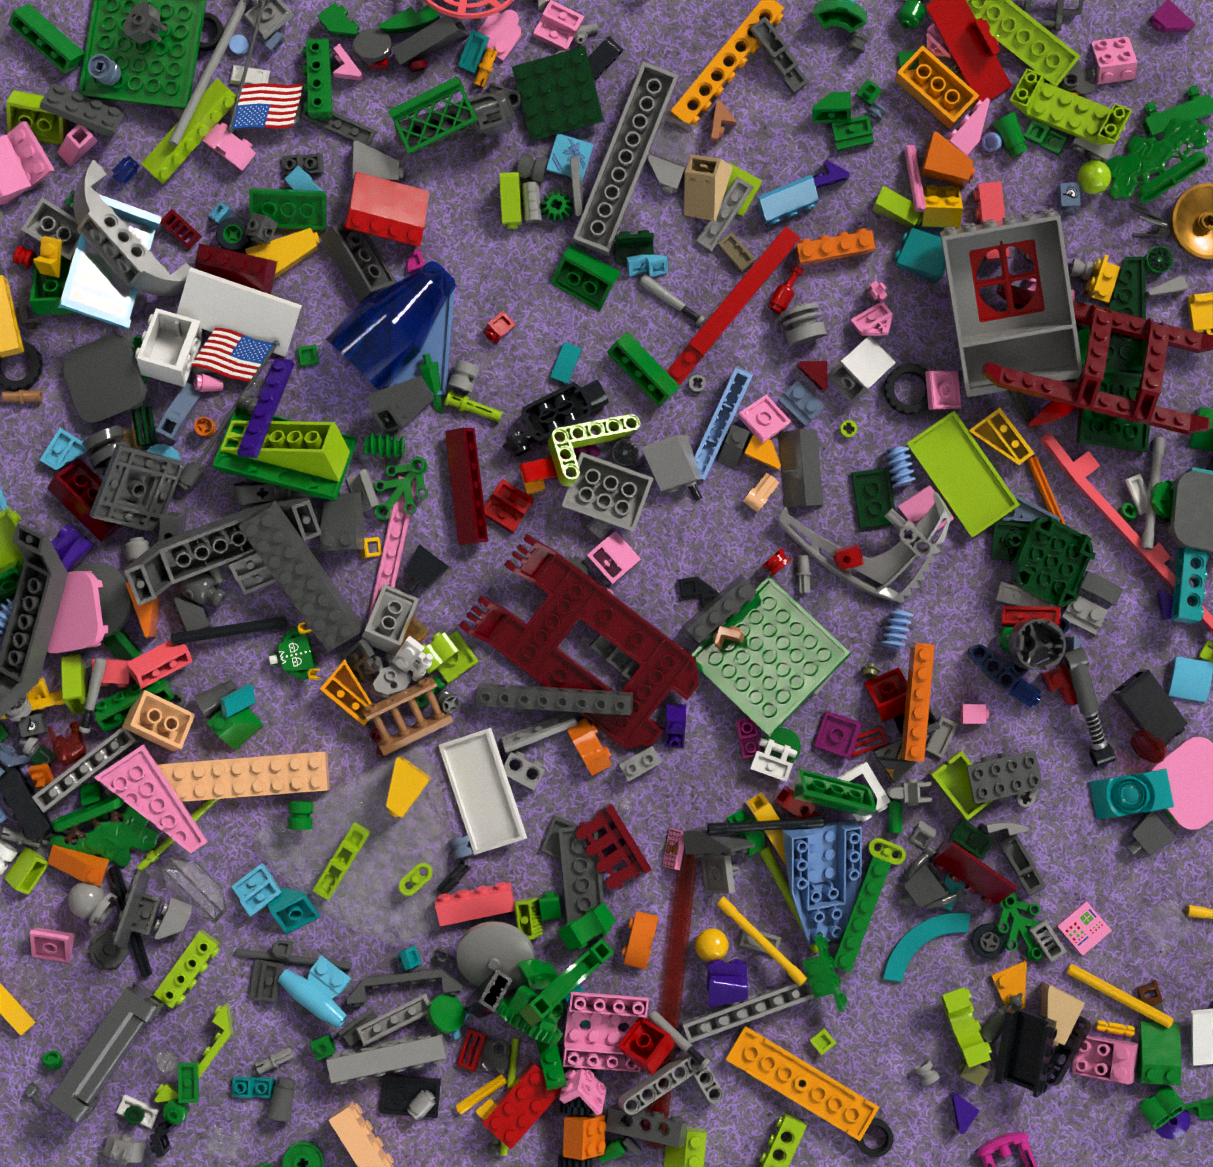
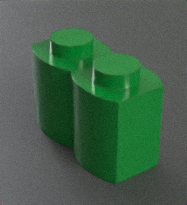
M1171 1086L1161 1087L1157 1090L1154 1097L1145 1098L1138 1107L1140 1113L1153 1130L1160 1128L1186 1109L1185 1104Z

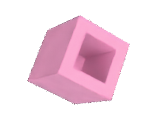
M960 704V723L986 724V720H989V708H986V704Z

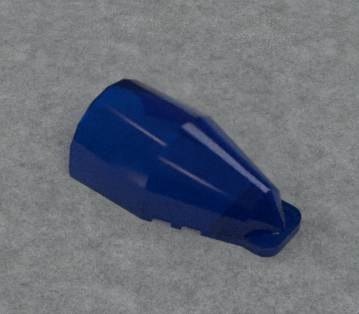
M434 261L428 262L418 272L366 297L325 338V341L329 342L370 381L377 391L385 389L421 352L446 298L455 290V280L439 263Z

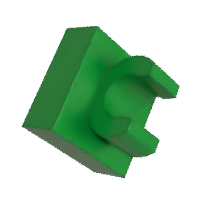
M867 79L856 93V96L872 106L883 90Z

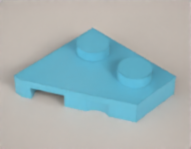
M59 428L40 461L58 470L86 453L82 445L83 441Z

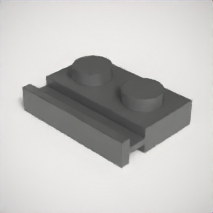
M255 959L249 998L274 1003L278 1002L280 991L278 979L283 971V963Z

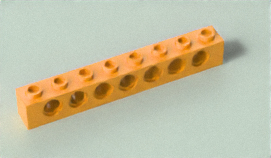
M761 0L671 109L670 115L685 128L694 127L700 120V113L702 111L706 112L711 107L712 103L710 101L714 96L718 98L724 90L723 85L726 82L730 83L736 76L734 72L737 68H743L747 63L748 59L746 57L750 52L754 54L760 47L755 37H750L747 32L760 21L759 18L761 16L768 17L772 26L774 23L778 25L784 17L782 14L784 7L775 0ZM743 45L745 51L738 52L735 47ZM729 59L733 62V65L728 67L723 62ZM719 74L722 79L714 81L711 76ZM705 88L710 93L707 96H703L699 91ZM694 103L698 108L692 111L688 109L687 105Z

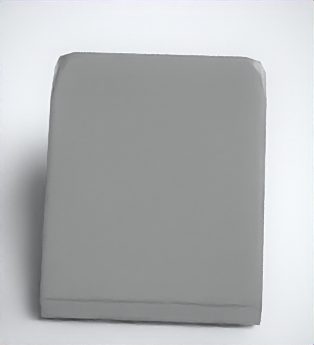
M920 820L909 840L925 850L935 837L937 830Z

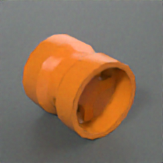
M207 417L198 418L194 424L195 431L202 437H211L216 432L215 423Z

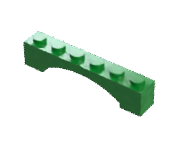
M872 855L865 869L849 920L833 954L835 967L851 973L891 863Z
M601 938L519 1013L531 1027L536 1025L583 980L614 954L613 950Z

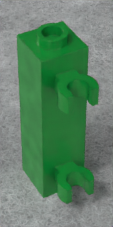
M1194 85L1186 90L1191 101L1160 113L1157 112L1154 101L1147 103L1144 109L1148 117L1141 122L1146 136L1157 137L1164 134L1165 127L1172 118L1195 119L1198 121L1213 115V98L1209 94L1200 97L1198 87Z

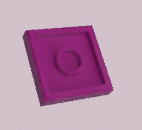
M825 711L813 747L851 759L863 723Z

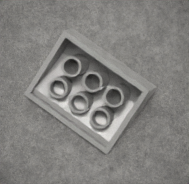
M581 452L577 462L580 469L579 477L572 486L568 487L562 507L634 532L654 478Z

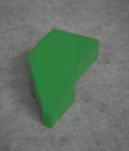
M1213 1097L1185 1103L1186 1110L1191 1111L1202 1120L1213 1118Z

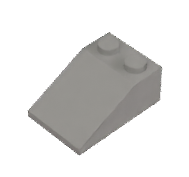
M384 584L361 639L365 638L371 646L396 656L419 599Z

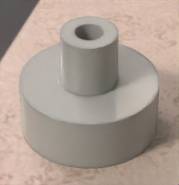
M33 735L29 739L22 737L19 741V744L24 746L22 752L31 756L40 739Z

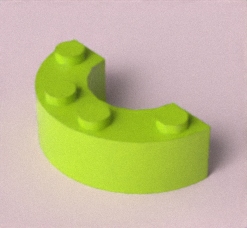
M962 986L941 994V1000L957 1045L966 1064L971 1068L991 1060L989 1054L992 1051L989 1043L984 1042L979 1032L981 1031V1026L977 1019L974 1020L972 1015L975 1010L971 1001H969L972 998L968 987L964 988Z

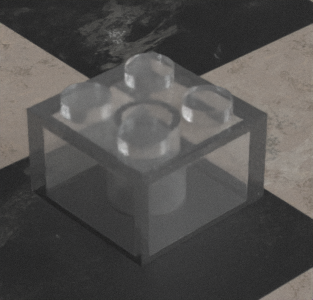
M663 115L650 155L686 168L700 127Z

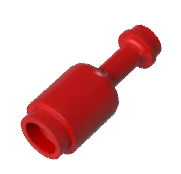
M793 265L790 268L791 274L786 284L778 285L769 301L770 305L768 308L777 314L786 311L794 297L795 292L792 290V287L797 277L802 276L803 269L797 265Z

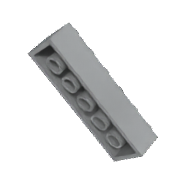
M435 1031L334 1053L326 1059L331 1083L336 1082L337 1085L348 1083V1080L353 1078L356 1081L364 1080L371 1074L378 1077L385 1075L386 1071L394 1070V1073L404 1071L405 1067L408 1066L420 1068L425 1066L424 1063L431 1061L432 1064L444 1062L443 1059L448 1055L445 1034Z

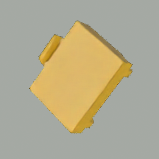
M1213 292L1187 296L1191 331L1199 333L1205 331L1206 334L1213 335L1211 333V330H1213Z

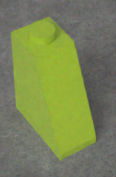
M519 172L499 173L502 225L506 226L507 229H516L518 225H522Z
M885 186L881 188L871 211L910 228L920 224L922 214L915 211L912 201Z
M77 654L61 657L63 701L72 714L85 713V703L89 690L85 661L81 655Z

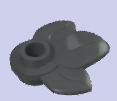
M1076 62L1061 81V86L1069 92L1076 91L1081 95L1092 94L1096 91V87L1092 83L1096 78L1097 72L1094 70H1082L1081 64Z
M497 1039L494 1042L486 1040L481 1054L483 1055L480 1066L481 1071H491L496 1068L502 1074L507 1070L509 1066L510 1044L506 1040ZM500 1045L504 1046L503 1052L498 1051Z

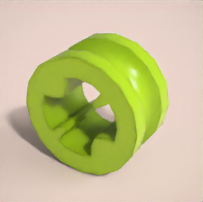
M852 420L844 421L840 425L841 435L846 438L853 437L857 433L856 423ZM846 424H850L851 428H854V431L850 432L851 434H847V431L843 430V427L847 426Z

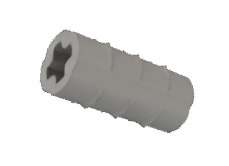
M523 183L522 195L525 223L541 222V192L539 191V183Z

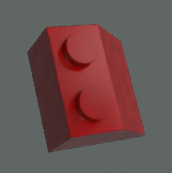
M899 667L878 676L876 679L864 682L882 722L905 713L907 680Z
M639 1017L617 1048L638 1067L653 1075L674 1048L675 1043L669 1033L643 1017Z

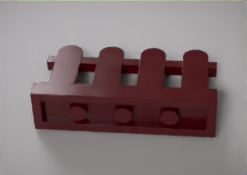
M611 803L603 806L605 810L603 813L599 810L595 813L597 816L587 823L583 821L578 823L580 827L576 829L575 835L579 839L588 838L590 844L585 848V852L588 855L593 856L597 854L600 860L595 864L596 870L599 872L607 870L610 874L605 881L606 886L610 889L615 887L621 889L623 887L622 883L632 876L636 879L639 877L638 873L640 871L646 874L652 869ZM612 822L615 827L612 830L608 825V823ZM604 827L607 833L594 840L591 834ZM621 838H622V840H623L624 843H625V844L622 845V846H621V844H620L619 841H618V840L621 839ZM614 843L617 849L604 856L602 850ZM631 854L635 859L633 862L628 858ZM624 859L627 866L614 873L611 867Z

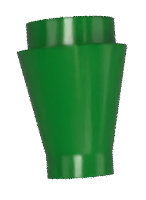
M621 1138L613 1139L605 1147L604 1155H600L598 1158L602 1164L620 1158L627 1152V1147L623 1144Z

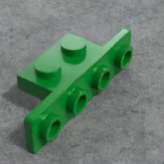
M820 933L814 937L820 955L803 960L802 963L814 998L833 994L838 1010L841 1012L847 1007V997L841 991L839 975L835 974L833 968L835 967L834 959L832 956H829L827 950L828 942Z

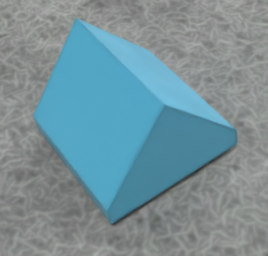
M220 202L209 214V217L219 225L234 212Z

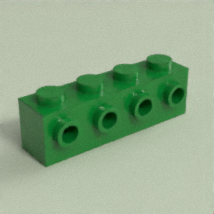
M29 3L13 11L8 25L59 70L66 74L79 67L85 52Z
M306 39V46H303V58H307V64H303L304 76H307V83H304V93L308 94V101L304 102L305 113H309L310 119L333 118L329 39Z
M629 332L619 338L607 351L617 364L659 407L681 388Z
M163 677L142 689L138 684H134L132 687L98 702L94 710L96 721L104 732L123 724L130 708L143 690L167 701L174 699L172 687L168 679Z

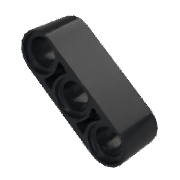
M610 36L588 57L594 81L601 76L605 68L607 69L615 61L614 58L623 52V49Z

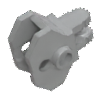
M390 653L385 654L388 667L383 668L382 665L380 666V670L376 673L377 678L370 687L372 694L382 699L389 698L405 690L412 680L409 672L405 673L392 663L393 659ZM379 656L374 657V661L377 659L381 660Z
M907 778L906 782H901V786L889 787L887 795L892 799H902V802L907 803V806H918L920 802L932 801V797L920 796V787L931 786V782L918 781V778Z
M109 1134L104 1155L122 1165L130 1162L142 1163L147 1142L142 1139L133 1138L131 1135Z

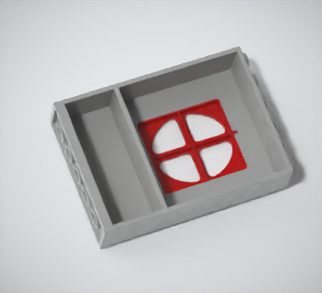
M1053 208L1041 210L1040 214H1033V212L1021 214L1022 217L1018 218L1005 216L1002 217V221L994 222V219L982 221L983 224L980 225L967 223L963 225V228L955 229V226L943 228L944 231L940 232L964 390L967 397L1008 390L997 387L981 373L982 366L987 362L1057 381L1079 378L1082 372L1061 216L1057 211H1053ZM1016 247L1025 252L1032 260L1034 270L1010 274L1006 248ZM991 250H998L1002 275L996 278L978 280L976 275L981 260ZM1031 278L1036 279V288L1032 298L1024 307L1016 309L1012 296V282ZM1002 284L1005 290L1007 310L999 312L989 307L981 298L979 289Z

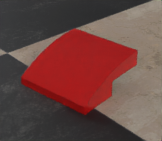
M502 479L484 507L485 517L513 534L532 505L534 498Z

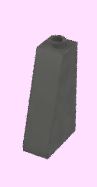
M446 15L392 48L394 52L393 58L398 65L407 67L409 63L422 60L468 37L469 34L461 19Z

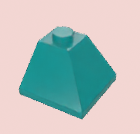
M281 888L282 894L268 904L270 913L286 934L321 917L307 895L296 890Z

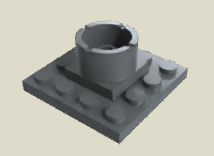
M116 443L89 516L158 534L160 515L168 509L185 463L181 460Z

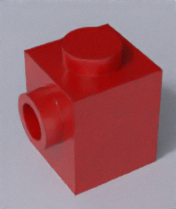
M859 543L836 549V555H833L836 567L839 566L841 571L864 564Z

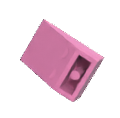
M988 98L983 102L980 100L970 112L971 116L967 114L957 127L959 130L954 129L948 136L947 140L966 156L970 155L980 141L990 102Z
M1087 1036L1073 1060L1072 1073L1124 1084L1134 1083L1139 1043Z

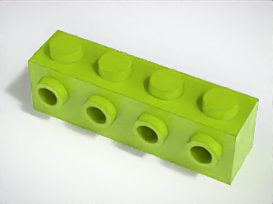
M200 930L156 990L154 996L171 1008L175 1007L176 1004L180 1006L186 998L184 995L186 990H191L195 986L197 975L199 973L203 974L209 966L207 964L209 958L214 959L220 951L218 948L220 942L205 931Z

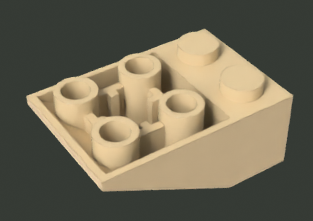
M690 155L685 170L684 216L716 221L733 166L719 158Z

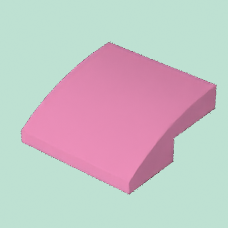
M550 0L532 37L560 51H568L584 16Z

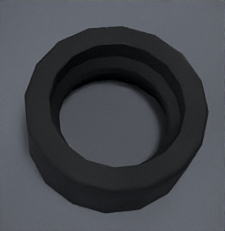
M205 12L203 21L212 22L216 26L217 34L210 42L204 43L200 41L199 50L211 51L216 48L224 28L221 21L215 15Z
M873 1118L869 1127L878 1126L883 1129L886 1135L884 1145L877 1149H871L865 1145L863 1137L860 1141L857 1139L856 1141L864 1154L870 1157H880L890 1151L893 1145V1133L885 1121Z

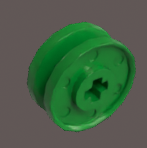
M301 1140L293 1143L288 1148L283 1158V1167H324V1155L316 1143ZM302 1158L308 1161L306 1166H302V1163L299 1164Z

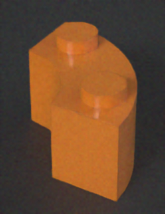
M584 718L577 722L578 725L566 730L591 775L594 776L612 766L609 759L612 755L607 746L602 747L596 736L599 732L594 723L590 724L587 718Z
M636 911L634 918H630L628 929L631 930L628 945L624 944L621 955L625 956L624 965L646 970L659 916Z

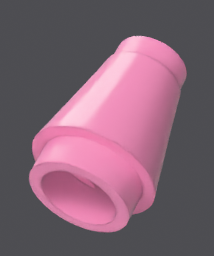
M203 373L200 375L196 374L194 389L199 392L222 391L223 380Z

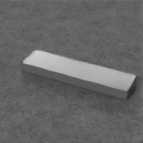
M737 176L722 200L716 221H708L696 242L712 252L753 189V186Z
M567 711L506 735L501 740L505 752L508 753L578 724L574 713Z

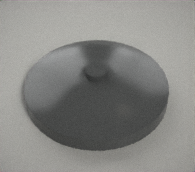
M87 563L75 568L71 572L92 571V574L102 581L103 587L98 588L103 626L108 625V633H105L103 638L115 634L127 622L133 607L125 584L128 582L127 578L118 569L104 563Z

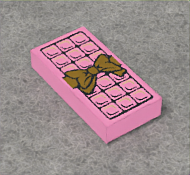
M669 828L663 866L680 870L684 851L683 831Z

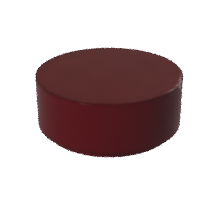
M427 60L409 63V70L417 72L427 69Z

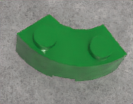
M822 0L814 4L813 15L824 29L831 26H839L852 33L867 24V12L853 1Z
M604 902L586 911V914L577 920L573 919L558 930V933L569 951L575 948L580 950L587 946V941L599 934L603 936L610 932V927L616 921Z
M529 959L517 963L521 979L532 991L545 989L560 975L548 961L542 962L539 959Z

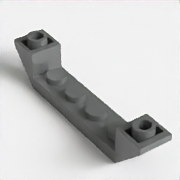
M442 967L365 976L347 999V1004H352V1007L364 1005V1002L368 1000L367 986L370 989L380 988L381 984L388 983L390 987L399 986L400 982L408 981V984L420 983L419 980L421 979L433 982L438 981L439 977H442L443 993L448 992V995L460 994L464 986L463 983Z

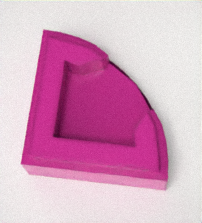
M416 249L409 257L407 262L408 273L426 267L420 249Z

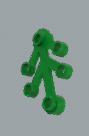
M414 457L409 464L389 465L386 468V473L390 477H396L398 473H409L402 479L379 480L375 483V489L380 493L397 487L385 504H380L376 507L375 514L379 519L387 520L391 517V509L403 493L406 503L404 510L410 515L416 513L417 506L413 502L411 482L415 477L418 487L416 490L417 497L425 499L428 496L423 476L428 469V464L424 458ZM421 464V469L416 470V465ZM391 468H395L394 474L389 473ZM383 483V489L379 490L378 485ZM421 490H425L423 496H419ZM413 505L414 509L411 512L408 511V507ZM383 510H387V514L385 516L381 515V512Z
M1012 893L999 903L1002 911L999 922L996 924V930L998 933L1008 932L1009 925L1007 920L1010 913L1013 920L1008 940L1004 944L1005 948L1008 951H1014L1018 948L1016 938L1019 930L1027 946L1025 950L1026 958L1030 961H1038L1042 957V949L1039 946H1035L1026 926L1032 928L1042 921L1038 922L1023 917L1017 909L1027 911L1029 915L1033 916L1039 914L1040 907L1037 904H1027L1018 901L1017 896ZM1008 898L1011 899L1010 905L1007 903ZM1032 906L1036 908L1035 913L1031 911ZM1001 924L1005 927L1003 931L1000 929ZM1046 927L1044 928V930H1038V932L1042 933L1046 930ZM1010 942H1013V948H1010ZM1034 950L1038 952L1036 957L1034 956Z

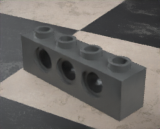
M618 1103L609 1108L606 1131L677 1148L685 1145L688 1121H683L680 1116L666 1117L662 1112L653 1111L648 1113L645 1112L646 1109H642L634 1115H629L619 1107ZM626 1116L631 1118V1125L627 1123ZM645 1120H647L650 1123L649 1129H647L644 1125ZM663 1124L667 1125L668 1133L663 1131Z

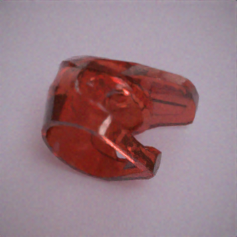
M77 721L70 723L72 730L71 736L68 739H64L62 734L57 736L51 726L48 727L54 755L63 766L76 763L87 754Z

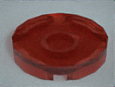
M1141 730L1131 737L1132 749L1142 759L1151 763H1161L1166 758L1168 750L1165 743L1159 737L1157 739L1153 737L1151 732Z

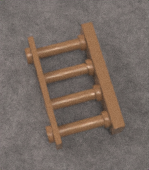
M432 677L421 679L418 684L377 704H370L366 709L362 710L367 721L373 719L382 739L377 744L384 756L454 722L449 713L441 710L432 689L437 687V684ZM423 693L426 694L434 712L433 716L427 719L423 718L415 700V697ZM406 701L417 721L416 724L410 727H406L397 708L398 705ZM388 710L391 711L399 728L398 733L392 736L388 735L380 717V714Z

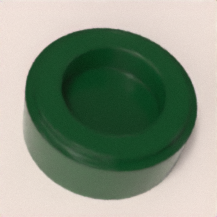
M138 1104L129 1106L124 1113L126 1122L131 1125H137L142 1122L145 1117L143 1107Z

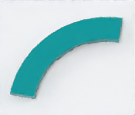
M963 912L946 913L928 918L911 928L898 941L889 956L883 979L903 982L907 965L919 948L928 941L944 934L955 932L968 933L971 914Z

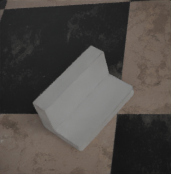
M367 469L347 477L351 493L363 492V512L380 505Z

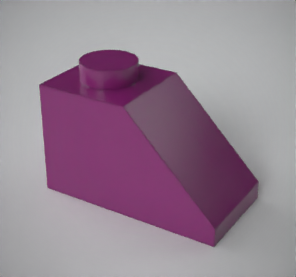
M1166 0L1149 19L1151 27L1156 31L1160 30L1162 33L1190 32L1196 25L1170 0Z

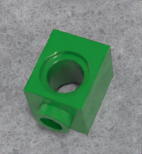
M330 1032L310 1042L317 1061L337 1051Z

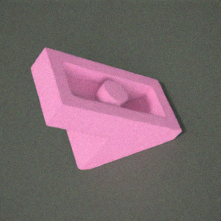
M338 44L333 49L336 53L334 58L339 65H342L333 72L334 77L363 80L362 73L341 45Z

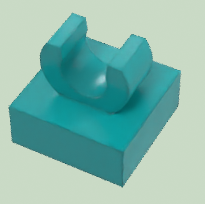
M416 945L408 947L396 955V958L401 957L403 963L399 967L405 970L422 964Z

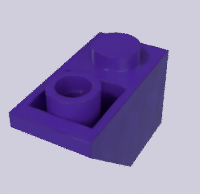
M667 704L665 747L684 748L686 704Z

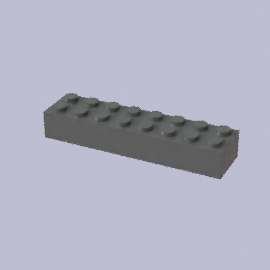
M276 501L271 502L242 521L239 528L327 652L360 633L363 624Z

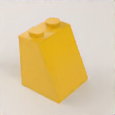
M403 756L397 757L386 803V807L389 809L387 812L395 818H402L407 814L432 780L430 776Z

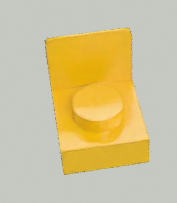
M48 236L41 237L40 256L33 259L40 274L56 278L60 277L62 240Z

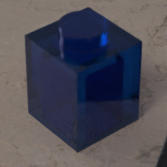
M1020 679L1009 693L1011 697L1027 707L1036 706L1041 699V696H1039L1041 691L1023 679Z

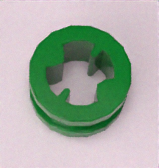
M1125 503L1118 509V514L1126 522H1130L1138 513L1137 508L1131 503Z

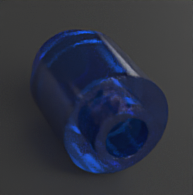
M128 155L113 168L112 172L114 174L112 177L120 184L122 182L126 184L138 172L137 169L140 165Z

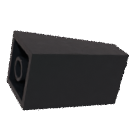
M1140 669L1111 693L1153 747L1163 748L1170 743L1169 739L1172 736H1178L1185 731L1184 727L1188 724L1149 669Z

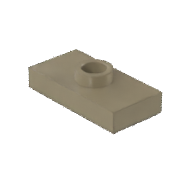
M732 231L717 243L718 247L741 273L756 261Z

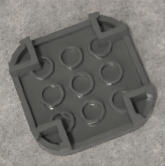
M104 336L68 353L64 360V375L76 411L86 422H106L110 418L132 409H138L143 405L142 402L145 399L146 391H149L148 384L143 383L132 350L135 348L134 344L123 336Z
M1190 471L1182 474L1175 482H1172L1170 489L1174 490L1171 524L1167 526V534L1171 535L1173 541L1177 544L1176 546L1181 549L1190 548L1213 553V475Z

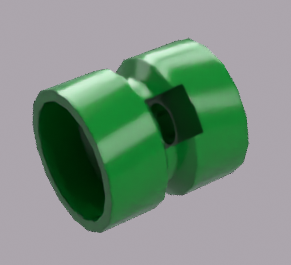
M288 801V812L291 816L288 817L287 829H313V818L310 817V814L313 813L314 802Z

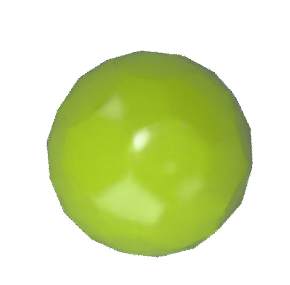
M1098 160L1084 163L1077 173V182H1079L1080 188L1088 194L1095 195L1105 191L1111 182L1109 167Z

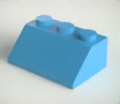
M812 174L758 196L756 205L765 225L768 223L771 226L781 221L780 218L785 216L791 218L798 215L799 210L805 208V211L816 207L815 204L818 203L819 198Z

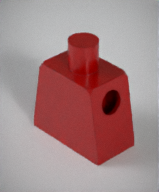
M786 785L774 800L798 818L821 816L815 811L816 806L812 803L794 799V791Z

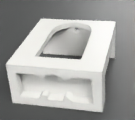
M866 761L837 778L849 782L863 774L876 795L877 804L875 806L878 812L885 810L888 807L887 804L891 802ZM853 814L857 822L860 820L864 822L872 817L871 814L867 816Z

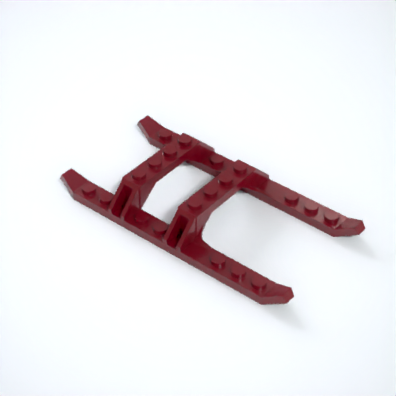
M998 284L996 293L1006 301L1004 286ZM1011 285L1014 307H1024L1030 301L1035 291ZM1073 301L1076 323L1090 327L1085 363L1076 382H1061L1005 368L990 362L982 366L981 373L1000 388L1186 435L1209 431L1210 429L1208 417L1156 406L1158 397L1161 394L1168 346L1194 353L1213 350V335L1167 325L1164 321L1159 323L1155 322L1152 318L1147 320L1111 311L1108 307L1105 309L1099 308L1097 304H1092L1091 306ZM1111 332L1146 340L1142 377L1135 400L1099 391L1101 382L1104 379Z

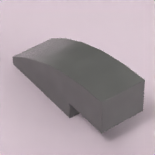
M1017 834L1000 842L999 844L1027 896L1030 897L1045 889V883Z

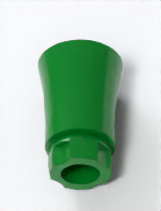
M1016 112L991 123L1000 135L1006 150L1009 151L1012 158L1028 150Z

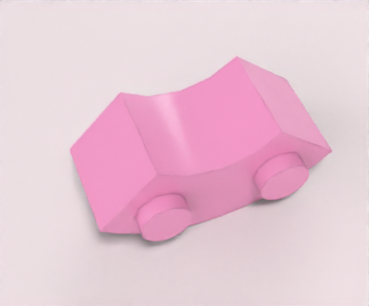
M217 123L202 141L236 168L243 171L256 154L251 149L253 145L243 138L241 141L234 134L229 133L226 129L229 127L225 123Z

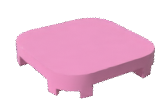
M92 571L68 572L47 650L49 653H66L98 647L101 645L100 642L103 640L104 634L108 633V625L103 626L98 588L103 587L102 581L98 580L92 574Z
M1190 737L1183 740V743L1159 762L1153 764L1148 770L1153 771L1167 768L1174 807L1167 808L1166 810L1179 827L1193 830L1199 829L1213 820V743L1203 737Z

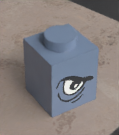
M1079 182L1060 183L1057 186L1058 210L1063 209L1064 212H1074L1081 205Z

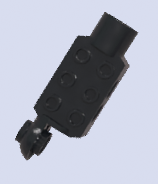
M598 379L583 387L572 382L522 407L521 415L528 431L512 434L506 439L507 442L503 444L502 448L510 453H514L515 457L528 452L530 450L529 445L534 442L540 446L547 443L550 435L557 428L591 421L593 411L609 404L608 398Z

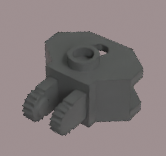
M145 1L135 5L124 22V34L140 45L150 39L160 42L162 38L157 33L159 30L166 32L168 27L160 23V12Z

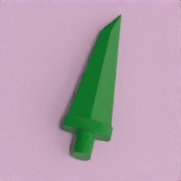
M430 353L422 355L424 364L419 365L426 384L431 392L434 393L435 399L432 400L435 410L443 415L442 395L437 394L441 391L438 361L432 362Z

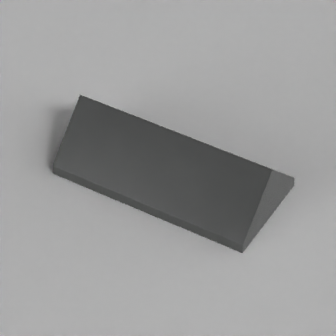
M797 429L780 432L779 440L785 507L788 509L823 506L817 430Z

